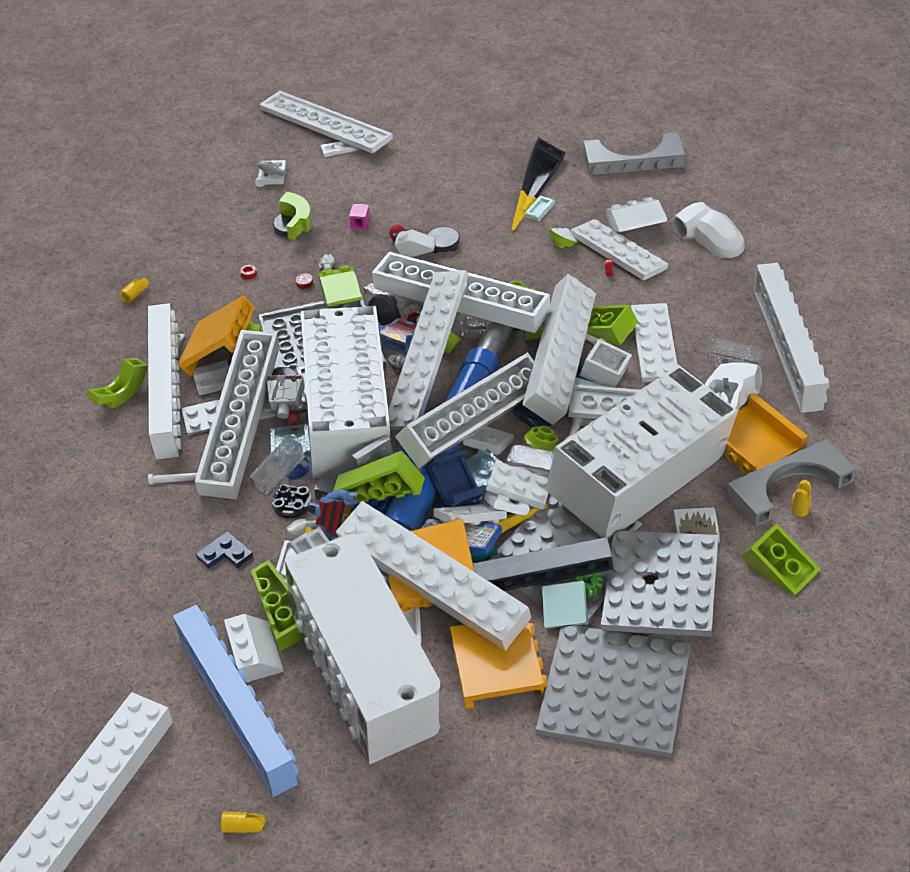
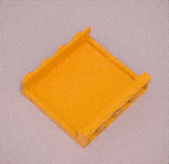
M243 295L198 321L179 360L178 365L191 377L199 359L222 346H225L233 353L241 330H246L256 307Z
M753 393L748 396V405L737 412L723 455L728 458L730 463L738 466L743 474L747 475L768 464L777 462L783 457H788L799 450L805 449L808 435Z
M463 519L410 531L475 572ZM388 574L391 592L402 612H409L415 608L433 605L421 594Z
M528 622L506 651L466 625L450 627L465 709L474 708V700L539 690L541 697L544 696V688L548 687L545 674H541L543 663L542 658L537 657L536 654L539 652L537 639L533 640L532 638L535 635L533 623Z

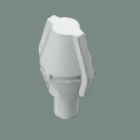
M331 254L323 255L319 262V267L321 269H332L335 263L334 257Z
M298 519L285 528L287 536L290 539H296L305 533L307 527L318 528L315 525L316 520L310 522L305 519Z

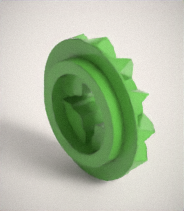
M600 573L570 578V583L583 580L587 582L590 580V584L585 583L586 597L595 596L603 589V578H601Z

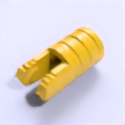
M136 278L119 292L120 299L123 302L131 303L148 286L149 280L146 278L141 280Z
M802 480L799 483L798 489H796L792 498L791 511L794 515L800 517L806 516L810 509L811 485L807 480Z
M223 811L221 831L222 833H257L262 831L267 819L263 814Z

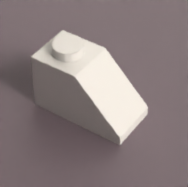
M415 230L402 231L397 234L395 246L401 255L415 257L434 251L436 239Z

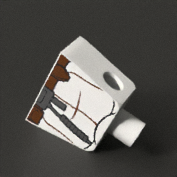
M267 376L268 397L271 409L278 411L277 416L279 418L286 419L289 417V411H297L300 407L305 389L303 376Z

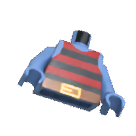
M398 318L384 326L378 322L380 346L407 356L417 326L416 318H411L410 321Z
M339 489L328 493L326 497L320 500V504L310 502L307 513L317 516L315 525L321 528L329 541L339 538L336 531L353 512L358 501L353 496L357 495V492Z

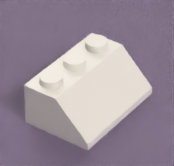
M652 197L643 198L641 202H637V200L628 201L627 205L623 206L621 204L611 205L610 209H606L609 228L618 232L666 222L667 217L659 200Z
M247 614L224 620L237 669L243 672L246 682L284 672L269 621Z

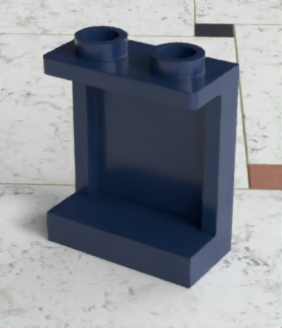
M456 449L448 453L447 456H443V454L438 455L427 466L445 507H456L472 502L488 492L485 485L477 486L464 459V456L468 454L467 449L463 451Z

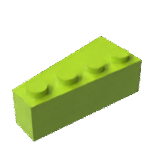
M399 451L338 475L333 491L344 489L349 492H357V495L353 496V498L358 499L357 502H368L369 499L373 498L385 500L387 496L394 495L399 498L404 497L408 493L420 495L425 477L404 452Z
M267 560L252 569L251 573L281 652L305 638L304 633H299L295 622L297 619L290 607L286 581L272 563Z

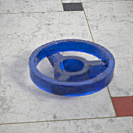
M305 457L293 458L284 468L286 477L290 480H298L304 477L310 470V462ZM298 461H306L307 467H303ZM293 463H295V466H293L292 472L288 475L289 467Z

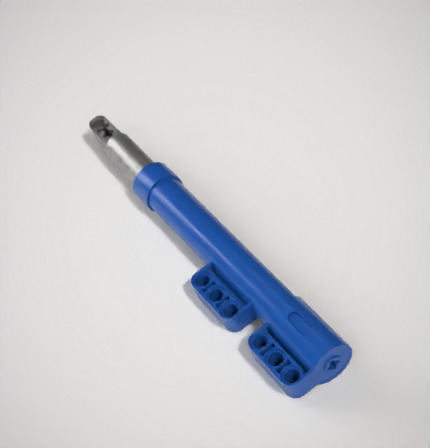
M493 321L489 322L477 347L468 352L460 368V374L446 401L498 371L500 367L498 358L513 327ZM460 443L444 452L443 456H447L448 453L456 450ZM400 445L397 452L403 451L425 477L420 495L408 493L404 497L399 498L395 495L387 496L385 500L373 498L369 505L407 530L414 531L422 526L436 498L437 488L427 469V466L433 461L418 468L402 445Z

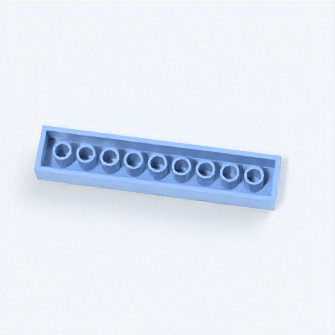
M195 605L174 615L173 618L181 644L271 795L275 797L298 785L296 776L299 775V772L294 764L296 762L294 754L290 749L286 750L284 747L286 744L281 733L276 734L274 731L275 725L271 717L266 718L264 715L266 712L260 700L256 702L253 688L251 685L247 686L245 684L246 679L241 670L237 671L235 668L237 665L233 656L227 655L225 643L223 640L219 641L217 639L218 633L213 625L209 626V619L205 611L201 612L198 606Z

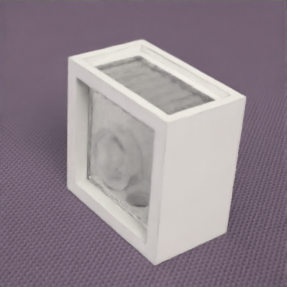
M598 339L585 360L580 376L606 387L616 388L627 369L632 355Z

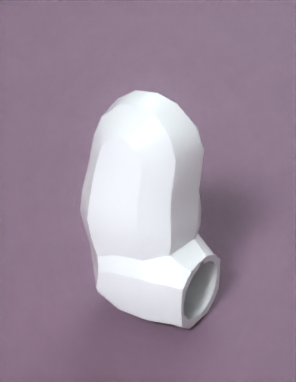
M703 202L693 203L673 217L672 226L677 235L682 239H695L698 244L705 247L714 256L733 258L743 253L745 249L742 234L727 215L715 211Z
M749 363L721 364L709 377L705 385L739 410L747 401L748 396L753 393L759 394L762 384L761 367Z

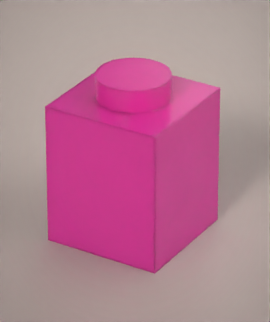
M353 204L349 214L350 228L367 229L371 218L369 205Z

